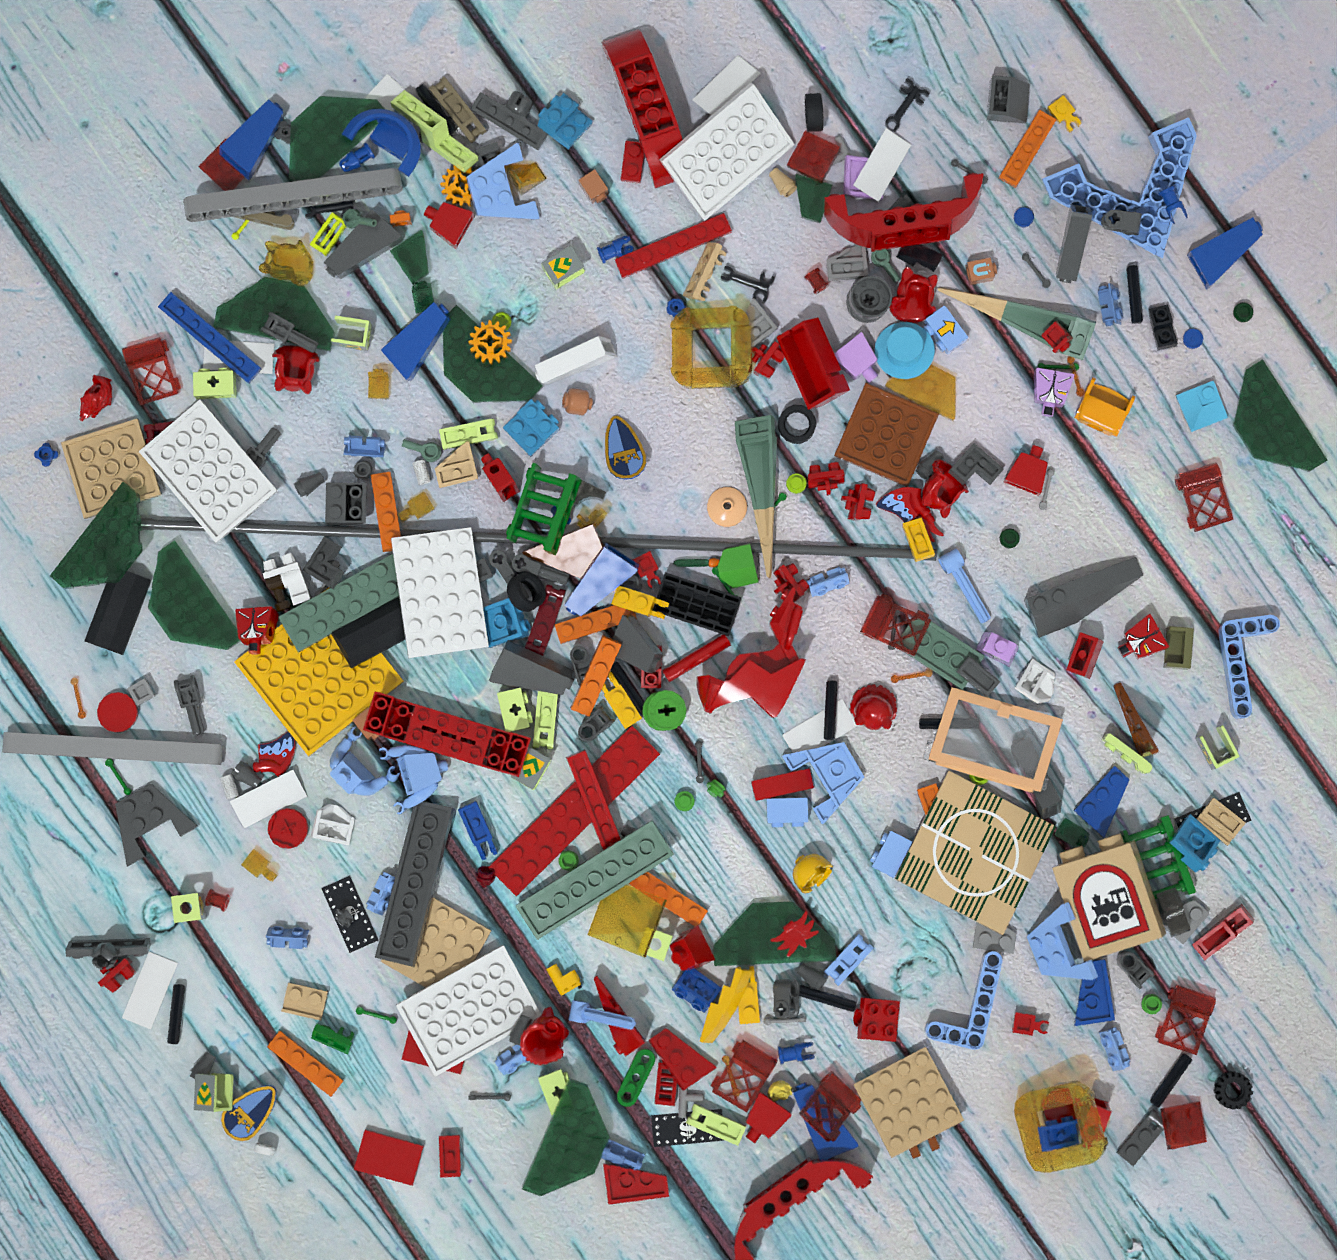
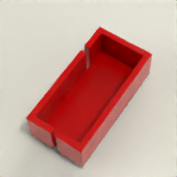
M818 317L804 320L776 337L808 410L824 406L850 391L844 374L839 373L841 371L840 365Z

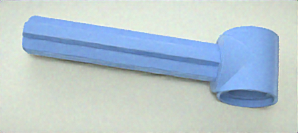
M955 548L939 557L938 561L946 574L952 573L980 623L988 621L991 617L962 568L965 562L960 552Z
M572 1000L569 1021L579 1023L595 1021L629 1030L636 1026L633 1017L593 1009L588 1002Z

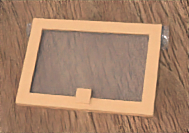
M952 687L935 740L927 741L922 759L934 762L939 766L1024 791L1041 793V790L1046 791L1049 779L1045 777L1063 719Z

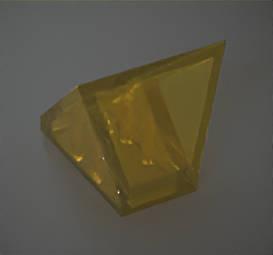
M536 162L504 166L506 174L521 196L547 179Z

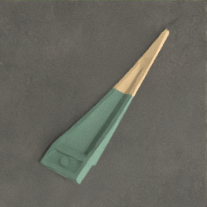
M942 287L938 288V291L1006 323L1049 347L1051 345L1041 335L1055 321H1058L1073 337L1069 342L1071 346L1062 354L1080 360L1084 359L1096 321L1077 316V314Z
M767 415L735 421V438L753 505L766 576L771 578L777 437L775 436L774 416Z

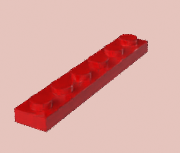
M723 213L614 259L622 279L704 245L707 242L730 234L732 230Z
M584 749L567 756L566 759L602 850H604L621 838Z

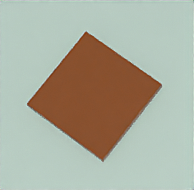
M865 383L834 456L908 487L939 414Z

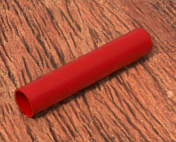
M722 634L665 668L662 672L668 682H671L730 647L731 643L726 635Z

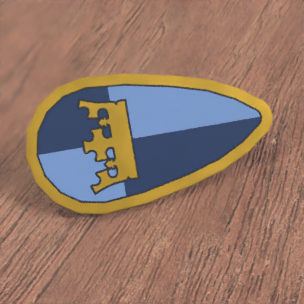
M613 416L608 423L605 434L607 467L616 478L623 480L633 479L644 471L647 464L646 454L632 427L621 417Z
M271 1085L261 1086L236 1098L232 1102V1111L222 1112L221 1122L227 1135L238 1141H247L253 1138L263 1127L274 1107L277 1093L276 1088Z

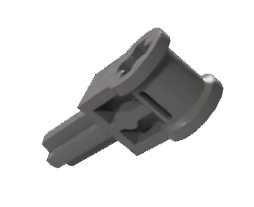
M272 312L268 313V320L264 327L260 328L262 332L285 344L289 340L311 353L315 352L318 342L295 331L294 324Z
M275 428L270 429L255 449L250 446L246 452L260 470L268 461L264 456L281 436V433Z
M495 550L490 554V564L497 568L508 584L510 579L516 575L507 563L506 554L501 550ZM496 553L498 556L502 554L504 557L500 565L498 563L494 564L492 561L494 559L493 555ZM520 583L521 591L528 599L529 595Z
M523 554L516 555L512 559V567L518 574L524 571L531 572L537 577L566 585L569 580L568 573L529 560ZM523 559L526 566L518 569L516 562H520Z
M192 675L190 678L181 681L174 680V687L180 707L186 708L193 735L203 734L204 727L197 705L201 704L202 701L195 676Z

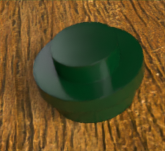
M1239 303L1233 309V316L1238 322H1248L1253 316V308L1248 303Z
M1008 528L1001 532L999 540L1003 547L1011 549L1018 545L1020 536L1016 530Z

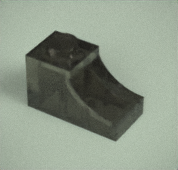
M582 480L574 505L579 507L580 503L590 499L604 501L607 493Z
M1176 887L1156 894V903L1171 938L1190 931L1191 928Z

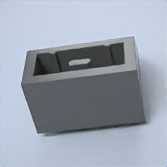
M992 75L989 85L987 120L1026 124L1030 84L1014 77Z
M326 483L325 523L327 525L345 526L366 523L367 483Z

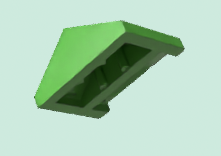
M750 543L723 549L717 566L720 579L731 588L759 583Z

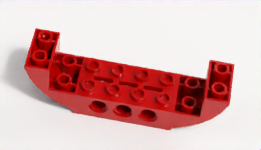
M639 29L601 42L607 60H610L648 163V171L655 189L675 182L659 159L683 139L652 53L643 34Z
M970 173L967 176H963L962 198L957 197L951 201L944 202L938 200L924 205L918 203L905 208L898 206L885 211L878 209L865 214L858 212L852 216H848L845 195L831 194L824 199V217L839 235L854 244L871 248V252L950 240V236L967 224L975 213L980 200L984 175L983 173Z
M377 691L374 692L363 727L364 731L516 777L520 776L531 738L483 725L397 699Z
M808 1157L743 1205L744 1212L735 1230V1260H756L744 1240L749 1242L757 1236L756 1231L761 1228L765 1230L774 1223L773 1219L778 1215L783 1217L791 1211L790 1207L793 1204L799 1205L807 1199L806 1195L811 1191L816 1193L824 1187L823 1183L826 1180L830 1179L832 1181L841 1174V1169H843L856 1189L859 1187L864 1189L871 1184L872 1181L870 1179L873 1178V1175L869 1170L850 1160L836 1157L824 1160H811ZM801 1178L807 1180V1184L803 1187L797 1186V1181ZM783 1191L791 1193L787 1199H782L780 1194ZM766 1203H772L774 1205V1208L771 1211H766L763 1209Z

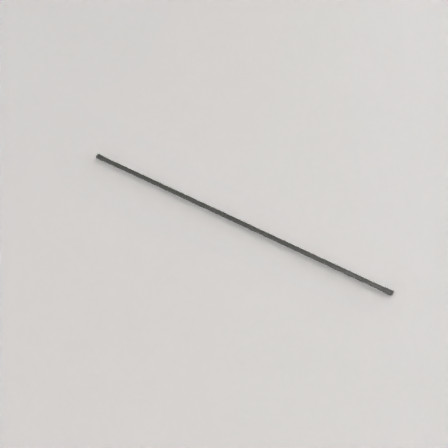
M135 518L134 520L135 530L205 531L198 521L156 520L153 518ZM240 523L231 531L233 533L380 538L379 528ZM400 529L401 537L440 532V530ZM472 532L473 542L512 543L507 539L506 533ZM518 537L516 544H540ZM600 537L603 546L607 543L612 547L723 552V549L749 544V542ZM750 543L752 553H762L761 543ZM773 543L772 550L774 554L914 559L911 549ZM933 549L935 552L934 557H930L924 560L936 561L937 549Z

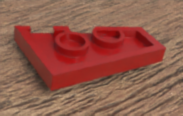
M667 1028L648 1040L683 1091L717 1068Z
M603 1163L608 1205L669 1197L667 1175Z

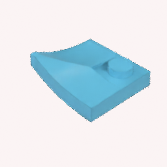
M1214 380L1175 395L1191 432L1228 418Z

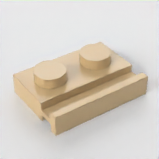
M1215 798L1209 801L1196 818L1226 846L1230 844L1246 823Z
M288 982L281 1011L321 1021L329 991Z

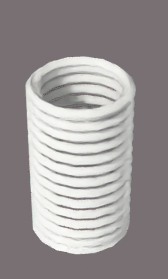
M425 460L413 462L412 465L415 469L418 485L430 483L431 480Z
M229 774L220 777L227 800L238 797L239 793L233 775Z

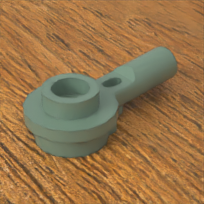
M349 209L343 215L344 224L348 228H355L358 224L371 227L377 225L376 219L362 217L361 212L356 209Z
M887 249L872 251V263L875 266L883 267L894 283L900 281V276L890 264V252Z
M406 439L403 440L402 447L420 452L424 460L428 462H435L441 456V448L436 443L430 442L421 445Z

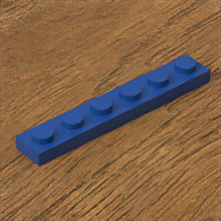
M172 292L158 306L159 309L248 384L262 370Z

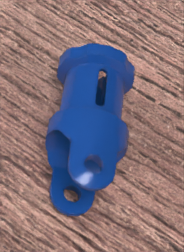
M366 142L363 144V147L355 152H349L345 158L340 160L339 166L344 172L358 169L365 161L375 158Z
M1175 185L1158 193L1165 202V210L1173 224H1175L1171 213L1176 208H1181L1185 217L1188 218L1182 201H1179L1175 193Z
M623 236L613 240L609 245L601 248L597 247L596 249L602 263L604 264L607 260L616 256L621 257L632 252L634 249L632 245L622 247L623 244L630 241V237Z
M813 1042L796 1043L794 1046L784 1048L778 1046L780 1065L787 1061L797 1060V1062L814 1059L815 1055L801 1054L802 1049L813 1046Z

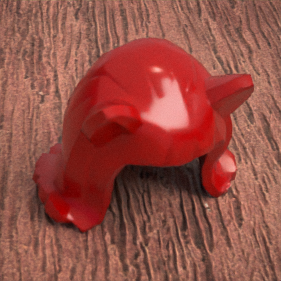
M905 267L897 287V296L892 297L889 307L890 313L897 320L910 323L922 322L935 313L936 307L932 306L934 288L938 280L937 275H931L927 278L921 274H914L911 268Z
M293 345L282 346L276 349L272 354V357L277 358L275 365V390L281 391L285 389L291 392L302 390L305 394H310L312 391L311 380L315 372L314 363L315 361L320 362L317 353H311L300 346Z
M935 460L932 464L934 473L923 487L922 505L939 510L941 516L946 518L950 514L951 505L958 500L961 493H968L969 490L966 484L962 485L948 473L953 467L951 464L943 460Z
M875 684L857 690L855 695H853L849 708L850 713L854 716L855 724L863 725L869 730H879L881 727L890 729L892 720L895 719L897 712L896 698L886 687L883 688L882 685L877 687Z
M551 1007L545 1008L541 1016L536 1018L523 1031L520 1038L522 1055L526 1056L527 1061L539 1066L556 1062L563 1057V1041L569 1035V1030L565 1028L559 1018L554 1016Z

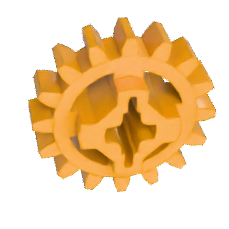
M453 165V171L447 169L448 176L442 175V179L445 181L440 183V186L445 188L441 191L442 195H447L446 201L452 200V205L454 206L459 203L460 207L463 208L464 203H467L470 207L472 197L469 195L470 190L466 177L461 174L464 172ZM470 167L464 174L470 175L471 173H473L472 167ZM455 176L454 182L449 185L451 179ZM459 179H461V182H463V184L465 185V193L459 185ZM458 194L461 195L463 198H459L454 195Z
M491 320L488 321V325H485L482 321L481 328L475 326L476 333H470V337L473 340L468 341V343L474 346L470 351L471 353L477 352L474 357L476 359L482 357V363H485L486 359L489 360L490 365L493 364L495 359L500 363V357L502 356L506 359L507 355L505 352H511V348L508 345L512 344V340L507 339L511 334L510 332L505 333L506 326L504 325L500 328L498 321L495 325H492ZM494 330L498 331L503 338L497 337L494 334ZM486 331V334L483 337H479L481 333ZM490 338H492L494 341V343H492V346H488V343H485L489 342ZM478 347L484 348L487 354L482 353ZM499 347H502V349H501L498 353L495 354V351H496Z

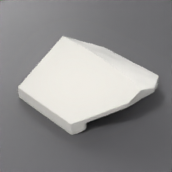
M1031 659L1017 680L1014 689L1037 704L1049 702L1054 693L1055 673L1036 660Z
M328 804L316 811L311 838L349 846L355 819L341 806Z

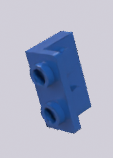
M690 969L683 972L673 986L672 991L675 992L678 998L688 1001L694 1009L705 1013L722 988L696 969Z

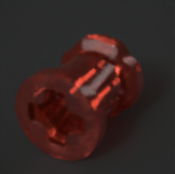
M819 268L814 269L804 277L813 287L814 294L822 292L830 285L821 276Z
M210 889L205 905L217 907L222 912H225L231 895H223Z

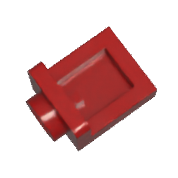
M1055 321L1041 335L1051 345L1054 353L1065 352L1071 346L1069 342L1073 339L1058 321Z

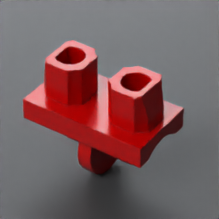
M774 341L766 354H764V351L767 349V346L764 344L759 349L756 347L751 349L755 354L751 361L756 363L759 358L761 359L754 369L753 373L755 375H762L770 379L775 369L768 362L771 358L779 364L784 360L785 356L782 349L779 348L780 344Z
M838 462L828 464V471L821 472L820 465H811L809 467V488L817 487L818 491L825 490L826 496L831 495L830 489H837L838 484H844V469L840 468Z
M855 484L854 490L849 489L847 496H841V501L846 502L845 509L849 510L848 520L870 519L871 509L863 506L865 500L873 501L875 491L867 488L868 484Z
M793 563L787 566L782 565L774 572L777 578L774 582L778 587L774 590V593L782 592L783 594L786 588L790 590L794 587L796 591L793 602L804 595L809 585L804 579L799 582L795 581L793 576L798 573V569Z
M129 957L127 959L124 958L117 966L108 969L110 972L98 984L115 993L122 986L115 977L121 973L126 980H129L136 974L131 965V959ZM104 966L103 970H100L103 975L108 971L106 966Z

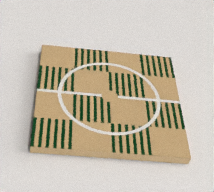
M948 771L894 879L1003 935L1056 826Z

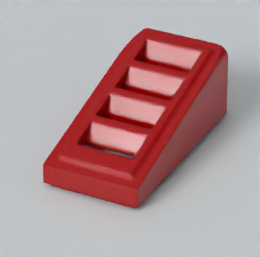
M658 1062L654 1104L675 1106L677 1082L671 1074L662 1073V1069H667L664 1063ZM661 1077L673 1078V1082L661 1081ZM660 1086L672 1087V1091L660 1090ZM659 1094L672 1095L671 1099L659 1098Z

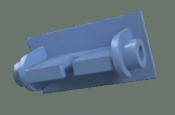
M1110 283L1108 284V289L1107 286L1099 287L1100 305H1108V308L1101 309L1103 323H1105L1106 327L1112 326L1113 322L1122 325L1123 312L1121 307L1118 306V299H1120L1118 288H1115Z
M349 435L344 438V455L384 457L386 444L385 439H381V437H367L366 442H363V436Z
M274 926L268 928L266 944L270 945V947L285 948L286 941H289V948L303 949L308 947L307 936L309 930H304L300 927L285 929L281 926Z
M607 1139L600 1154V1158L618 1166L633 1168V1170H640L645 1156L643 1153L610 1139Z

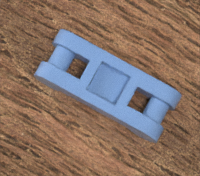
M858 934L824 970L827 976L830 975L835 980L834 983L839 986L874 947L870 943L867 944L863 937ZM856 946L862 950L859 955L853 950ZM838 965L844 969L841 974L835 970Z

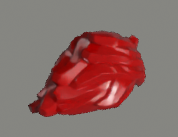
M98 375L92 376L93 386L80 398L81 410L79 416L81 422L90 416L95 418L103 408L108 405L111 406V379Z

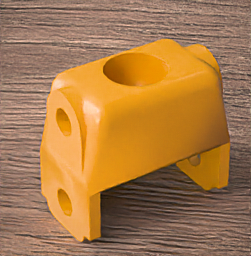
M1092 377L1074 418L1078 422L1106 435L1117 437L1133 405L1135 396L1132 395L1128 400L1112 389L1094 384L1096 378Z

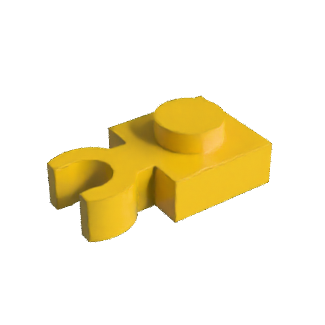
M1064 95L1048 106V111L1057 119L1058 124L1063 121L1066 123L1065 128L1069 133L1073 131V128L1070 126L1071 122L1076 123L1078 127L1081 125L1080 119L1072 116L1076 110Z

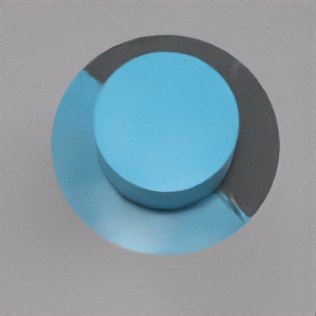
M899 322L888 326L880 333L875 343V356L878 365L885 373L895 378L911 379L923 374L929 368L934 358L935 349L931 336L924 328L914 323Z

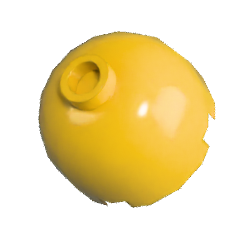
M816 853L806 856L801 855L795 861L796 865L792 873L794 883L802 893H810L813 891L811 887L815 884L819 887L830 876L832 872L830 868L833 865L825 857Z

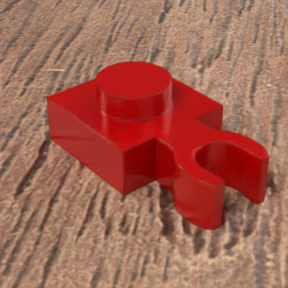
M650 551L632 559L639 564L637 572L640 578L647 576L649 588H653L650 584L653 579H656L659 585L661 584L660 578L654 574L659 568Z
M1015 1012L1012 1032L1033 1036V1031L1037 1030L1039 1033L1047 1034L1048 1032L1042 1031L1040 1026L1043 1023L1049 1024V1022L1045 1020L1036 1022V1015Z

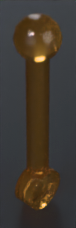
M1069 356L1067 362L1070 364L1077 387L1076 395L1080 397L1084 395V390L1080 387L1074 366L1075 359Z
M927 669L922 673L899 677L893 675L891 682L897 683L899 680L922 676L931 677L932 671Z
M72 678L70 683L73 685L79 709L78 717L84 719L86 712L83 711L77 686L78 679Z
M724 1055L722 1062L726 1065L733 1086L732 1094L737 1097L741 1091L736 1086L729 1064L730 1058Z

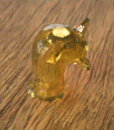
M298 240L296 245L289 243L279 245L273 241L265 242L268 252L264 262L259 265V271L270 274L279 280H291L297 286H305L311 281L313 261L301 240Z

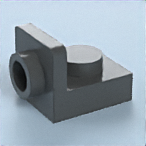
M497 142L475 150L478 156V161L475 163L476 167H482L484 159L490 161L497 157L498 154H501Z

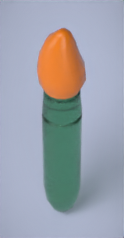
M717 558L709 560L678 559L673 564L678 567H716L720 560Z

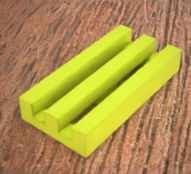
M332 212L309 245L327 257L347 228L343 219ZM333 219H336V222L318 246L317 242L322 237L326 229L329 227ZM341 223V227L339 228L337 233L334 235V237L324 250L323 247L326 245L330 237L333 235V233Z

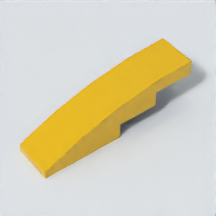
M736 968L731 986L723 985L719 1002L710 1003L699 1042L713 1043L726 1027L744 995L752 971Z

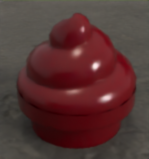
M489 866L479 867L475 874V879L483 888L494 882L496 877L494 869H489Z

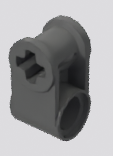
M1110 210L1102 216L1101 225L1106 230L1128 235H1139L1142 214ZM1111 216L1112 220H1115V223L1111 224V220H1108V218Z
M575 646L570 652V658L578 685L580 686L584 677L581 675L586 673L591 660L584 647ZM578 649L583 650L585 653V657L581 661H577L573 657L574 652Z
M603 706L599 707L579 727L578 737L581 741L586 743L593 741L615 722L614 719H611L603 711ZM584 728H590L593 731V735L590 738H584L581 735V731Z
M1122 951L1118 954L1116 959L1118 966L1139 989L1142 988V984L1146 980L1155 976L1134 953ZM1129 955L1132 958V962L1129 966H1124L1123 958Z
M776 980L774 982L773 1011L777 1018H795L798 1016L800 1010V986L797 980Z

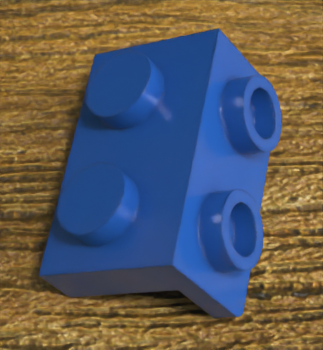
M1073 1116L1061 1118L1062 1122H1057V1119L1045 1121L1044 1126L1037 1127L1042 1152L1080 1144L1076 1124L1082 1123V1120L1074 1119Z

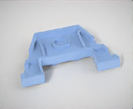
M519 143L514 144L466 177L477 216L540 219L535 201L515 206L504 166L523 161Z
M844 742L782 756L791 772L810 762L825 787L830 799L813 808L821 824L828 820L864 778L863 773Z
M1069 902L1057 908L1027 936L1041 975L1093 980L1098 975L1092 960L1075 964L1060 926L1075 920Z

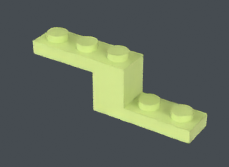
M404 90L391 101L392 108L420 128L422 142L465 173L478 161V156L449 135L447 122L443 117Z

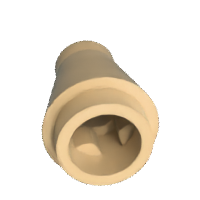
M778 168L770 172L769 177L772 179L780 195L786 198L796 191L795 181Z

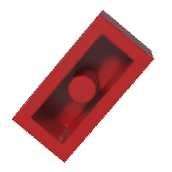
M1080 632L1066 670L1090 679L1104 641Z

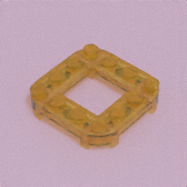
M730 305L729 307L691 309L688 307L682 309L671 321L670 325L672 329L671 373L675 380L681 386L688 389L733 388L747 383L752 373V324L748 315L740 308ZM731 328V365L729 367L693 368V330Z
M1070 1081L1051 1087L1030 1090L1015 1102L1014 1113L1026 1158L1033 1170L1051 1173L1092 1164L1103 1156L1108 1145V1138L1103 1133L1094 1100L1096 1095L1093 1089L1091 1090L1079 1081ZM1073 1104L1083 1143L1042 1152L1037 1128L1040 1127L1037 1112Z

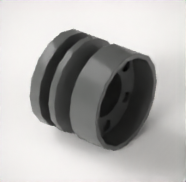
M867 276L861 278L847 294V311L859 322L871 323L877 321L886 313L891 305V288L880 277ZM865 299H871L872 302L868 304L864 303L863 301Z

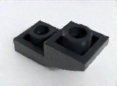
M911 245L901 247L896 257L912 267L917 262L934 272L943 254L923 245Z
M1168 304L1149 308V318L1157 350L1177 347L1178 342L1173 329V319Z

